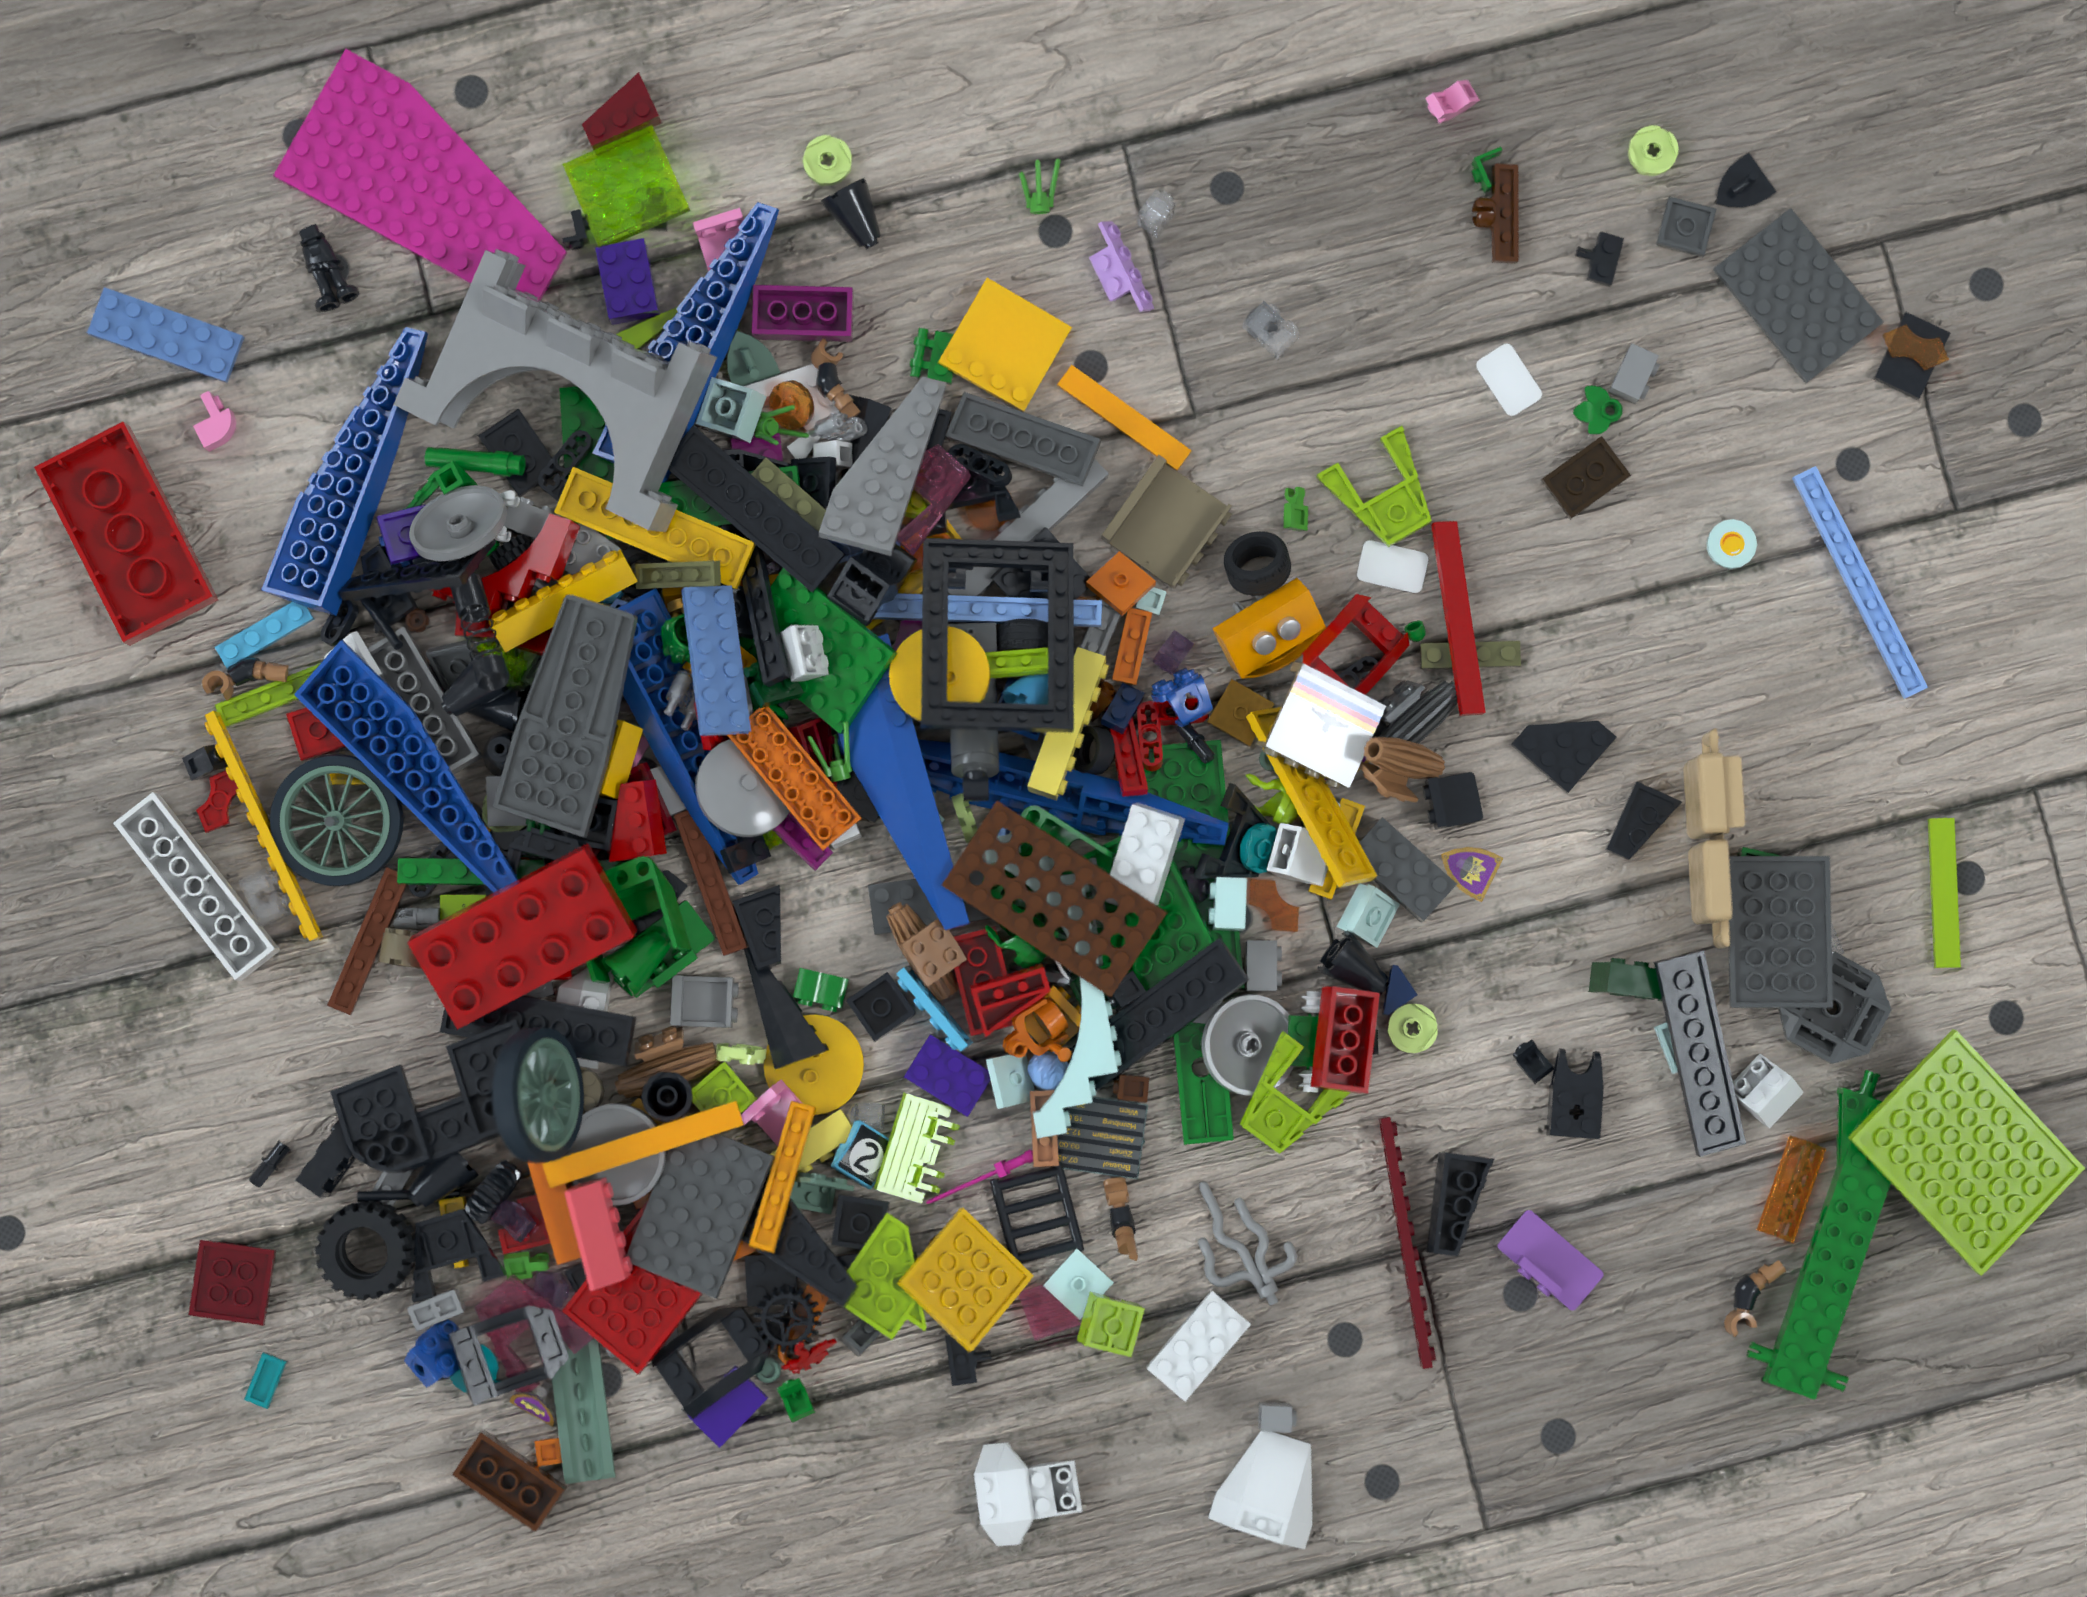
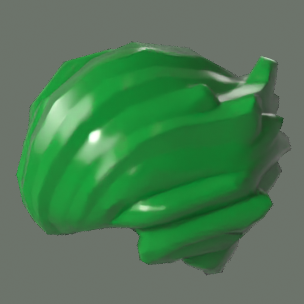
M683 613L666 620L661 627L663 654L665 656L671 655L672 662L681 664L685 661L690 663L685 616Z

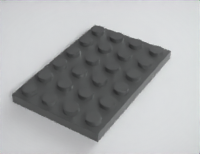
M1792 208L1788 209L1713 269L1805 384L1884 323Z
M1729 856L1732 918L1729 920L1730 1008H1833L1830 856Z
M715 1134L669 1149L663 1172L652 1190L626 1257H630L631 1264L718 1299L775 1156L721 1134Z

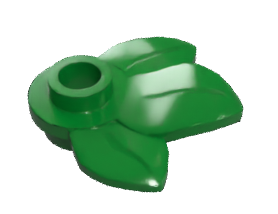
M1586 386L1585 395L1587 401L1582 402L1573 410V414L1578 420L1589 423L1588 433L1593 435L1607 431L1610 423L1618 421L1623 413L1621 403L1614 398H1610L1607 391L1598 386ZM1607 407H1612L1614 409L1613 415H1608L1606 413Z

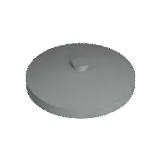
M478 485L460 487L445 495L442 494L436 497L419 511L410 527V540L417 553L426 559L433 561L459 559L480 550L499 534L507 519V508L501 495L492 488Z
M731 739L713 748L702 761L696 776L697 800L707 819L720 830L740 837L759 836L776 828L789 814V809Z
M1260 995L1236 996L1218 1006L1209 1017L1202 1035V1055L1206 1068L1213 1079L1223 1088L1233 1093L1253 1095L1281 1032L1284 1031L1288 1034V1012L1276 1001ZM1289 1066V1068L1285 1071V1073L1282 1075L1279 1081L1275 1084V1088L1280 1086L1287 1079V1077L1292 1072L1294 1066Z
M610 1103L598 1106L582 1115L578 1136L565 1156L657 1127V1124L645 1112L631 1105ZM666 1151L572 1182L576 1185L606 1177L607 1183H610L613 1188V1198H611L613 1205L628 1204L640 1199L654 1188L664 1169Z

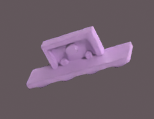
M1112 221L1098 223L1108 246L1089 257L1109 300L1116 301L1131 292L1140 312L1153 310L1152 296L1145 289L1141 281V273L1134 267L1131 253L1120 238L1121 232Z

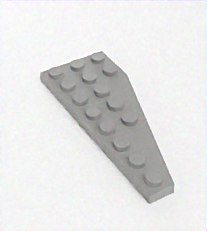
M922 377L833 489L819 530L820 538L892 555L946 390V382Z

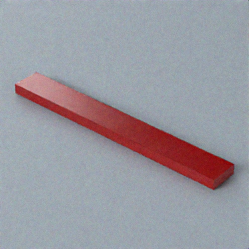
M1457 521L1434 522L1431 524L1459 715H1483L1486 713L1458 524Z

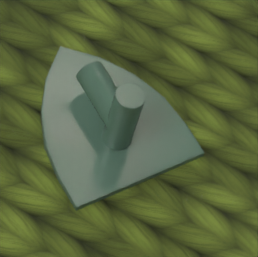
M736 331L727 355V369L731 383L745 387L781 374L773 355L762 342L751 335Z

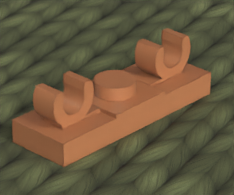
M1055 1090L1030 1091L1034 1167L1059 1166L1057 1135L1037 1138L1032 1112L1040 1110Z

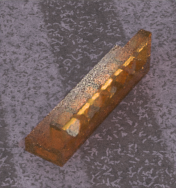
M1789 1136L1757 1227L1758 1231L1794 1243L1826 1148L1804 1139ZM1814 1149L1816 1152L1813 1161L1810 1162V1156ZM1806 1175L1805 1184L1802 1186L1803 1176ZM1798 1199L1797 1207L1794 1209V1202ZM1787 1223H1789L1790 1227L1787 1235H1785L1783 1233Z

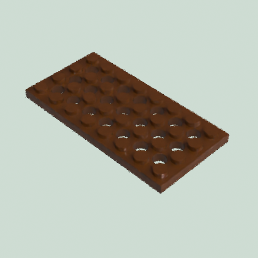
M998 800L942 884L943 887L1110 997L1167 913ZM1002 828L1011 831L1012 838L1007 843H1003L998 839V831ZM1023 842L1030 843L1033 847V853L1028 857H1024L1019 853V845ZM992 849L998 854V860L994 864H989L984 860L986 850ZM1049 856L1054 860L1053 869L1045 871L1040 867L1042 857ZM1010 863L1017 865L1019 868L1018 876L1015 878L1008 877L1005 874L1006 865ZM976 870L982 872L984 875L983 883L980 885L973 884L970 881L971 872ZM1066 870L1072 871L1076 877L1075 882L1070 885L1064 884L1061 880L1062 872ZM1031 877L1037 878L1040 882L1039 890L1036 892L1029 891L1026 887L1027 879ZM1091 884L1096 888L1097 894L1094 898L1088 899L1083 896L1082 888L1085 885ZM994 885L1004 887L1005 895L1003 898L996 899L991 895V888ZM1055 891L1061 895L1062 900L1059 905L1052 906L1048 903L1047 895L1050 892ZM1112 898L1117 901L1118 909L1115 912L1109 913L1105 911L1103 903L1106 899ZM1015 899H1023L1025 901L1026 910L1024 912L1017 913L1013 910L1012 902ZM1076 905L1082 909L1083 915L1080 919L1074 920L1069 917L1068 910L1071 906ZM1130 912L1136 913L1139 917V923L1134 927L1128 926L1124 921L1125 915ZM1036 913H1044L1047 916L1048 921L1045 926L1038 927L1034 924L1033 917ZM1096 919L1104 924V930L1099 934L1091 932L1089 928L1090 922ZM1065 927L1069 932L1068 938L1064 941L1057 940L1054 935L1056 928ZM1112 935H1123L1125 944L1120 948L1114 947L1110 941ZM1086 941L1090 945V951L1085 955L1077 953L1075 949L1077 942ZM1100 955L1109 956L1111 959L1110 967L1106 969L1100 968L1097 965V958Z

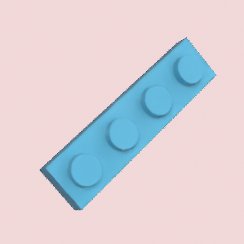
M291 602L217 645L215 649L226 668L230 669L241 659L250 658L315 619L308 607Z

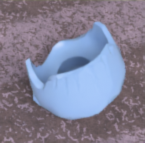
M1047 1051L1043 1055H1034L1028 1065V1073L1033 1084L1040 1091L1055 1090L1062 1080L1069 1063L1060 1061L1054 1052Z

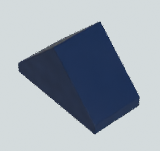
M1391 965L1382 1015L1391 1014L1418 995L1398 965Z

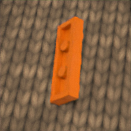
M1134 608L1127 611L1112 681L1136 686L1152 612Z

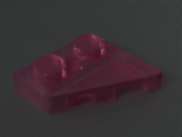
M1042 1284L1024 1290L1019 1294L1034 1341L1081 1325L1079 1320Z

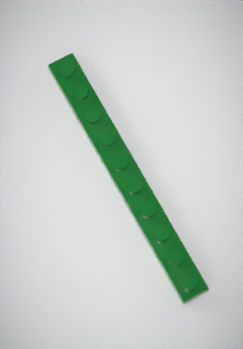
M398 858V884L485 885L460 859ZM521 859L517 878L520 879L543 867L544 860ZM598 860L603 871L628 862Z

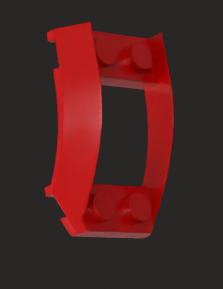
M1355 594L1351 601L1301 654L1303 655L1302 663L1347 685L1318 656L1352 622L1385 654L1354 688L1366 695L1399 659L1410 643L1408 632L1403 635L1368 602L1372 597Z

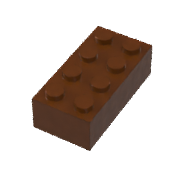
M486 1430L480 1432L452 1474L455 1478L534 1532L540 1529L568 1487Z

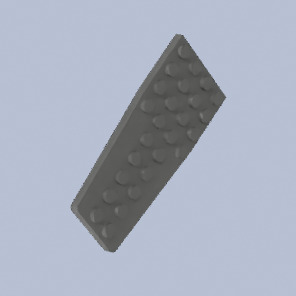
M569 594L565 596L515 728L493 803L494 808L587 837L609 762L638 620L635 614L576 595Z

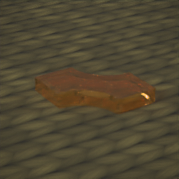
M1907 324L1882 335L1892 358L1899 356L1910 357L1916 360L1923 370H1928L1949 360L1939 337L1935 339L1921 338L1915 335L1908 328Z
M1250 879L1249 905L1259 907L1266 912L1271 920L1272 931L1298 932L1299 907L1286 903L1280 897L1274 880Z

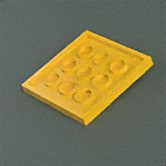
M987 277L938 364L1015 409L1024 412L1072 327Z
M959 1208L897 1284L968 1352H972L1034 1275L964 1208Z

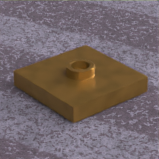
M1231 679L1207 723L1250 747L1256 735L1251 729L1246 716L1252 711L1271 709L1275 703Z

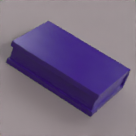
M735 1365L727 1374H724V1377L738 1369V1367ZM748 1379L701 1412L695 1419H692L688 1414L687 1416L720 1448L769 1397L751 1379Z

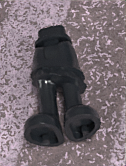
M317 224L300 230L299 234L302 238L300 244L306 269H308L309 274H313L321 293V297L315 302L317 312L331 311L340 307L339 301L347 304L356 299L360 294L358 288L354 285H348L341 273L344 270V267L340 264L341 260L336 256L332 246L325 238V234L319 231ZM326 272H329L332 277L338 299L332 291L325 274Z

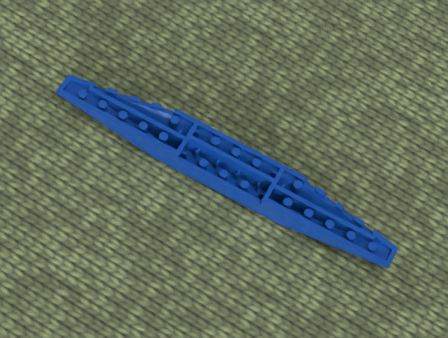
M838 738L840 753L844 756L840 738ZM918 739L932 791L936 793L938 790L950 795L949 799L963 793V779L954 776L951 772V743ZM1000 752L999 772L995 776L988 778L989 801H968L971 805L992 809L998 800L1019 815L1027 807L1036 805L1080 831L1105 836L1106 833H1119V837L1123 835L1131 806L1135 803H1141L1185 818L1179 842L1181 839H1193V843L1225 845L1229 823L1148 792L1146 795L1122 797L1119 781L1072 770V772L1067 771L1064 779L1068 781L1064 795L1059 794L1056 801L1028 791L1027 786L1036 761Z

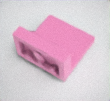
M740 208L693 222L708 271L710 270L709 265L714 258L718 259L726 249L724 245L727 241L733 239L738 233V227L744 220Z
M779 1080L746 1109L741 1116L744 1125L751 1120L757 1123L778 1146L791 1101L802 1102L782 1080Z

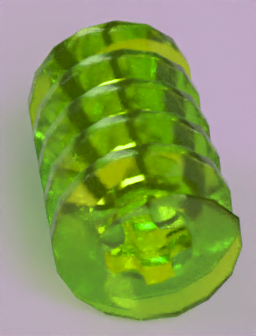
M493 641L490 646L487 645V642L481 643L477 646V650L481 652L494 649L497 642ZM501 646L499 650L503 652L502 657L505 659L509 678L511 679L514 675V682L519 683L526 670L528 660H524V652L521 651L516 657L515 648L506 653ZM493 651V652H491V653L485 654V655H489V654H497V655H500V653L497 652V651Z

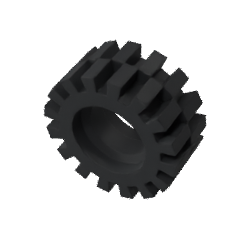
M524 534L522 536L518 535L516 538L513 537L509 542L502 543V546H498L496 551L491 553L490 561L498 572L514 562L530 547L532 542Z

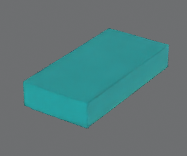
M263 1352L244 1400L269 1409L287 1361Z

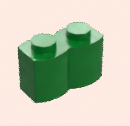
M800 968L793 997L798 998V1004L812 1007L813 1002L823 1004V1010L836 1012L837 1008L843 1009L850 980Z

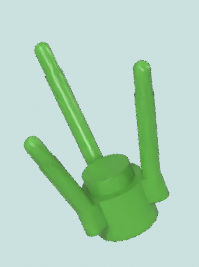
M1060 159L1055 161L1048 197L1046 192H1042L1040 160L1035 161L1036 192L1032 193V197L1024 173H1019L1026 198V208L1030 209L1031 214L1050 213V208L1054 207L1053 198Z
M794 405L770 412H761L754 431L755 438L763 439L774 445L779 444L777 440L772 438L776 433L808 438L809 434L781 429L777 421L772 418L773 416L794 410Z
M847 721L844 722V758L841 759L837 736L833 735L835 736V744L833 746L836 760L829 762L830 767H828L813 737H808V741L824 770V774L831 778V782L851 778L849 723Z

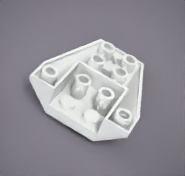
M1260 1431L1216 1492L1208 1518L1236 1530L1305 1550L1312 1528L1311 1444L1275 1432Z

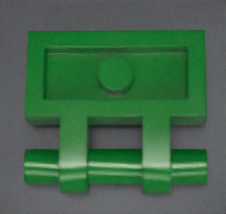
M919 328L918 335L914 338L913 343L915 345L914 357L910 359L909 366L912 367L910 377L920 378L921 370L928 371L927 378L951 385L954 372L938 364V361L954 334L936 331L934 340L927 339L928 329ZM925 348L932 349L930 362L923 360Z

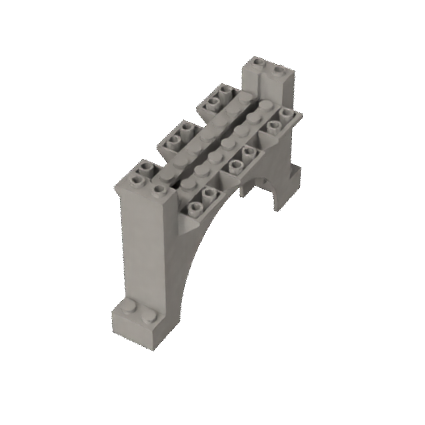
M496 249L495 252L485 250L431 378L423 379L415 376V379L405 378L394 405L437 426L441 422L455 429L468 406L478 395L494 383L508 376L527 371L546 370L559 374L573 382L592 400L608 428L614 453V478L606 509L647 530L666 532L678 505L671 502V496L658 490L717 357L710 354V348L691 341L688 344L679 342L670 362L665 361V358L655 353H649L644 350L640 351L634 348V345L623 341L622 337L600 330L601 327L593 323H586L582 320L571 318L570 314L558 310L559 307L540 301L538 297L528 292L517 290L516 287L526 265L518 262L519 257L509 252H503L499 249Z

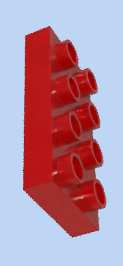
M124 421L34 467L123 643L131 646L218 601L131 427Z
M587 843L412 935L407 943L458 1030L633 938L637 929Z

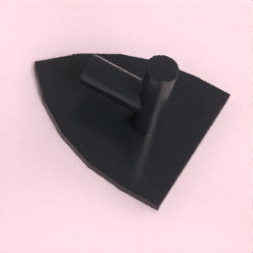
M1748 152L1732 164L1722 177L1717 190L1716 204L1730 208H1744L1768 199L1777 191Z

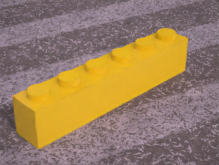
M621 549L606 553L602 557L603 559L596 563L590 562L581 567V571L573 575L567 574L561 577L558 583L551 587H542L536 592V595L529 599L522 598L518 600L514 607L506 611L500 610L494 613L491 618L494 621V625L491 629L497 631L496 638L503 650L507 652L554 627L566 595H576L599 603L638 582Z

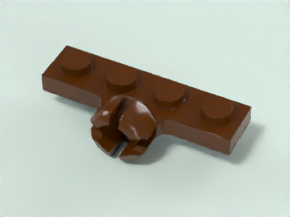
M1495 163L1492 165V196L1490 198L1479 197L1474 201L1472 212L1477 213V217L1472 216V221L1476 227H1487L1492 232V263L1516 264L1519 262V165Z

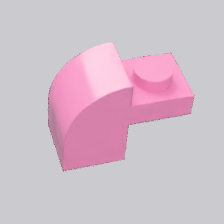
M1468 80L1457 81L1443 92H1435L1425 98L1428 102L1430 113L1437 118L1439 123L1454 118L1480 101Z
M210 391L201 394L200 397L211 417L193 427L203 447L210 452L224 445L232 438L236 429V417L229 408L222 411L225 407L218 395L214 396Z

